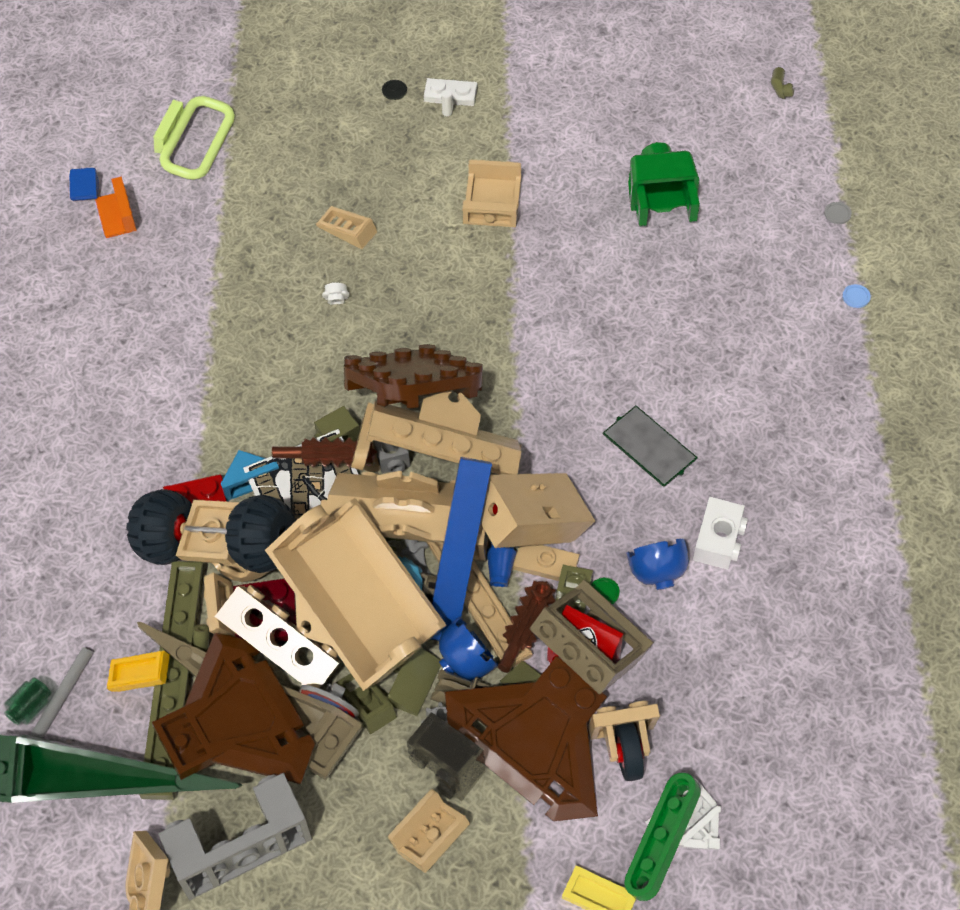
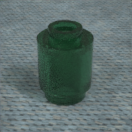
M35 677L29 682L24 681L4 703L7 709L4 714L16 725H19L21 722L28 725L49 702L48 698L52 692Z

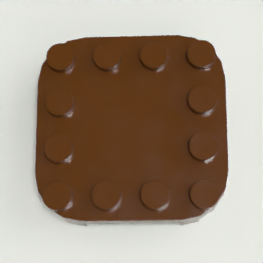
M431 344L419 345V350L397 348L394 350V353L389 354L380 351L371 352L369 357L349 355L344 357V388L347 391L362 388L372 390L377 393V405L383 407L389 404L403 403L407 405V408L419 407V395L450 390L457 394L462 393L470 399L478 397V391H482L483 364L468 362L466 357L453 356L447 350L436 351V346Z

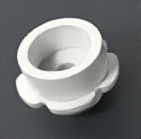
M330 283L325 285V292L322 294V297L328 300L330 305L343 304L344 299H348L350 294L345 284Z

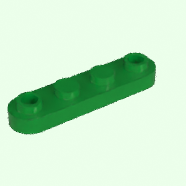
M677 773L667 781L627 871L624 885L627 892L636 900H651L659 892L701 794L700 785L688 773ZM688 790L687 795L682 797L683 793ZM649 881L648 884L642 889L643 884Z

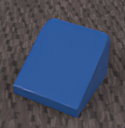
M71 169L69 174L70 199L72 201L97 199L99 180L96 169Z

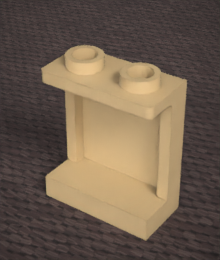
M469 160L466 199L463 201V224L516 227L521 186V163Z

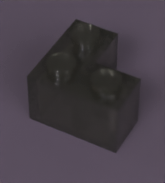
M432 712L407 741L408 753L410 754L409 759L419 768L424 769L427 767L435 773V780L438 784L436 788L448 799H452L455 796L462 802L485 773L484 750Z

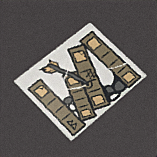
M337 429L315 439L321 442L325 437L328 439L339 434L340 431ZM272 456L243 468L244 472L247 473L269 463L277 462L279 469L248 481L255 496L267 495L281 500L289 506L296 520L310 509L320 505L321 500L328 499L329 491L338 473L359 475L355 468H349L345 463H342L338 468L333 463H330L326 468L321 463H318L313 468L311 465L305 467L304 463H302V458H272Z

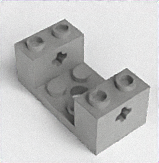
M284 773L278 776L269 775L263 778L257 786L253 787L267 824L251 826L244 831L242 836L232 841L223 840L215 844L210 852L206 853L190 818L185 821L176 820L168 824L164 831L158 833L177 880L189 901L312 840L306 819Z

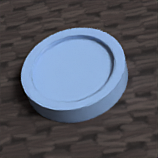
M853 284L844 289L842 297L844 302L850 307L862 308L869 303L871 295L864 286Z

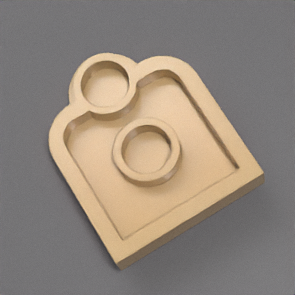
M134 831L125 883L126 896L130 903L129 910H160L165 878H168L170 874V861L147 831Z

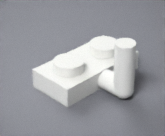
M427 78L424 102L442 103V114L449 117L452 114L453 105L474 106L477 82Z

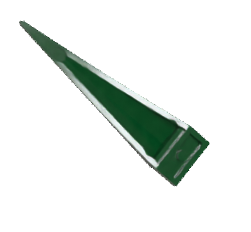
M0 734V802L15 803L101 796L237 789L243 786L240 782L194 773L181 780L175 768L28 735Z

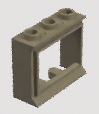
M585 579L575 589L549 607H545L530 627V630L599 695L631 670L653 644L645 634ZM579 598L590 608L587 613L588 616L598 621L602 619L608 626L623 633V640L633 650L614 664L561 615L566 605L572 607Z

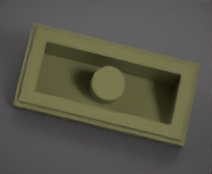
M421 647L420 650L403 663L387 697L393 707L418 716L441 667L439 658Z

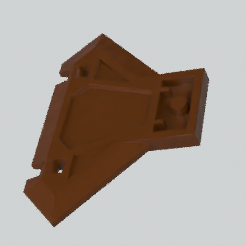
M214 633L185 706L153 721V728L181 780L216 763L265 776H278L284 773L287 781L302 784L315 742L310 735L299 737L296 731L304 726L302 720L267 661L255 662L253 657L260 653V651L245 639ZM242 663L244 669L237 671L235 666ZM285 738L288 744L281 747L278 741Z
M557 656L538 680L533 683L445 692L449 737L457 743L463 736L474 743L468 752L532 805H535L540 798L551 806L545 815L553 822L598 817L586 723L607 698L605 694L601 693L599 695ZM476 720L487 727L483 733L472 726ZM552 782L563 789L559 796L548 788Z

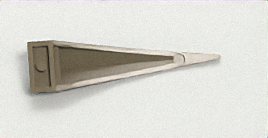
M137 622L141 631L197 677L206 655L205 651L145 623ZM235 666L236 669H237V671H240V670L243 669V668H241V667ZM281 685L304 724L296 732L300 738L310 735L315 742L307 769L326 781L363 728V724L336 706ZM285 738L278 741L281 747L288 744Z

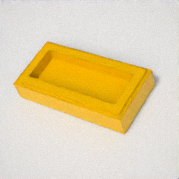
M163 650L112 659L106 689L111 692H121L166 684L170 655Z

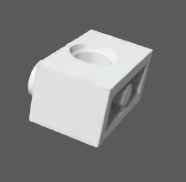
M709 497L693 561L727 570L731 560L737 561L741 547L740 543H736L737 535L744 536L748 518L742 517L744 505ZM718 532L725 533L727 536H726V537H721V536L717 535L716 533H718Z

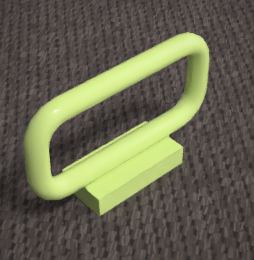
M198 96L189 100L183 109V102L173 99L153 136L154 152L160 153L159 160L163 169L185 179L195 180L204 177L209 172L234 122L235 114L230 105L210 97ZM204 106L222 112L225 117L201 165L197 169H188L170 161V157L197 107Z

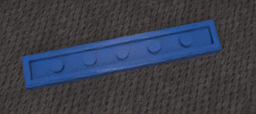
M460 456L431 603L447 626L434 635L431 640L439 641L442 632L454 620L462 616L492 463L488 461Z

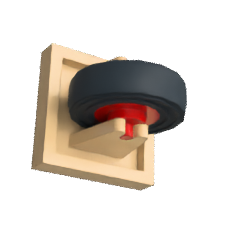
M638 701L629 704L628 709L616 710L615 706L597 709V714H592L588 725L590 740L605 738L610 762L617 761L619 763L625 781L642 779L644 775L643 759L644 756H649L650 753L647 730H653L660 717L658 705H648V701Z

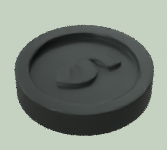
M390 80L382 86V94L390 100L401 99L407 93L406 84L400 80Z

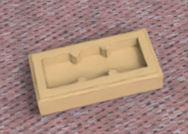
M544 545L519 546L513 570L559 581L562 566L577 567L580 554Z

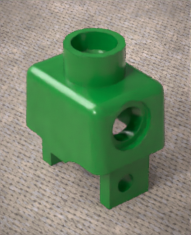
M656 142L646 146L640 155H634L630 160L628 189L631 211H636L638 225L647 226L648 210L662 213L670 212L672 209L686 206L689 222L697 221L700 205L698 198L699 176L691 152H672L668 144Z

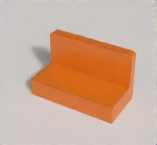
M122 176L111 179L115 193L95 199L106 238L137 231Z

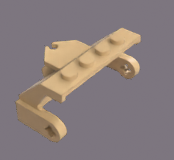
M450 390L424 398L420 413L393 405L383 407L377 405V401L374 404L368 402L351 468L363 471L370 443L375 440L459 463L460 456L488 461L492 463V473L518 474L522 445L519 444L518 440L479 430L480 413L462 393H459L457 396L458 402H451L448 398L452 392Z
M402 471L381 475L373 472H362L361 475L338 473L329 491L328 499L321 500L320 505L330 517L349 500L356 498L383 537L443 543L456 480L444 483L414 472H410L409 476H404ZM481 523L473 559L486 561L489 537Z
M356 498L349 500L330 517L321 505L310 509L265 549L296 595L297 627L303 626L305 621H308L311 625V631L304 633V637L332 646L363 691L381 682L420 650L424 643L447 626Z

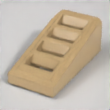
M333 206L316 223L317 227L360 249H363L377 233L371 218ZM336 216L339 217L334 224H330ZM344 221H347L343 227H340Z

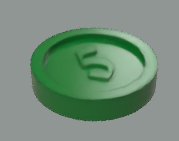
M604 577L592 582L591 586L611 604L618 600L620 589L614 580Z

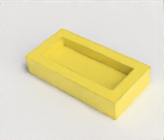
M577 865L562 894V899L585 910H632L636 901L627 892L626 888Z

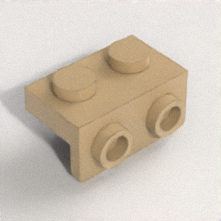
M431 789L389 834L388 839L399 855L426 873L470 823L465 815L444 803L438 792Z

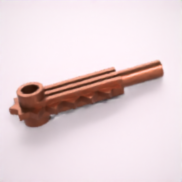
M314 437L311 440L305 438L304 442H302V447L272 446V458H302V463H304L305 467L311 465L314 468L318 463H321L326 468L330 463H333L338 468L342 463H345L350 468L357 441L353 442L350 437L345 442H341L338 437L333 442H330L326 437L321 442H318ZM372 442L370 443L365 464H373L372 457L377 454V451L372 448Z
M533 581L532 586L524 588L528 596L520 597L519 600L522 605L515 607L518 615L510 616L513 625L505 626L507 632L503 634V637L507 639V644L509 645L498 665L500 671L508 673L520 649L523 651L525 648L531 649L532 643L537 641L530 627L545 607H549L548 604L556 602L553 597L556 590L550 588L547 581Z

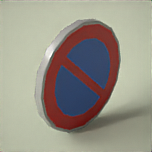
M335 682L333 684L329 683L325 691L310 685H302L299 690L300 693L336 706L354 719L359 715L356 708L341 699L345 688Z

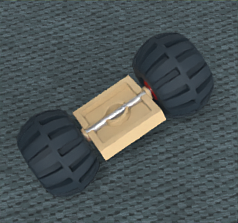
M161 489L143 495L134 503L132 510L129 511V522L126 525V530L128 531V542L133 551L143 560L156 565L171 564L180 559L184 561L233 564L235 561L246 570L263 573L278 569L265 549L284 533L296 519L288 505L277 498L267 495L252 496L241 502L193 500V503H191L177 492Z

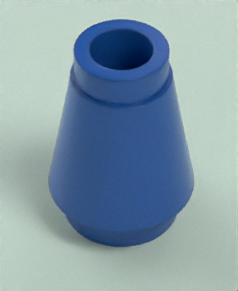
M492 542L490 543V548L487 549V559L491 586L508 587V581L517 554L514 547L495 548Z

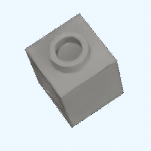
M373 440L382 474L403 471L405 468L410 467L407 449ZM389 451H396V452L393 453V454H388V453H387V452H389Z

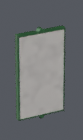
M636 405L622 417L618 416L616 422L602 433L663 487L667 486L678 475L682 476L684 470L698 459L697 456Z

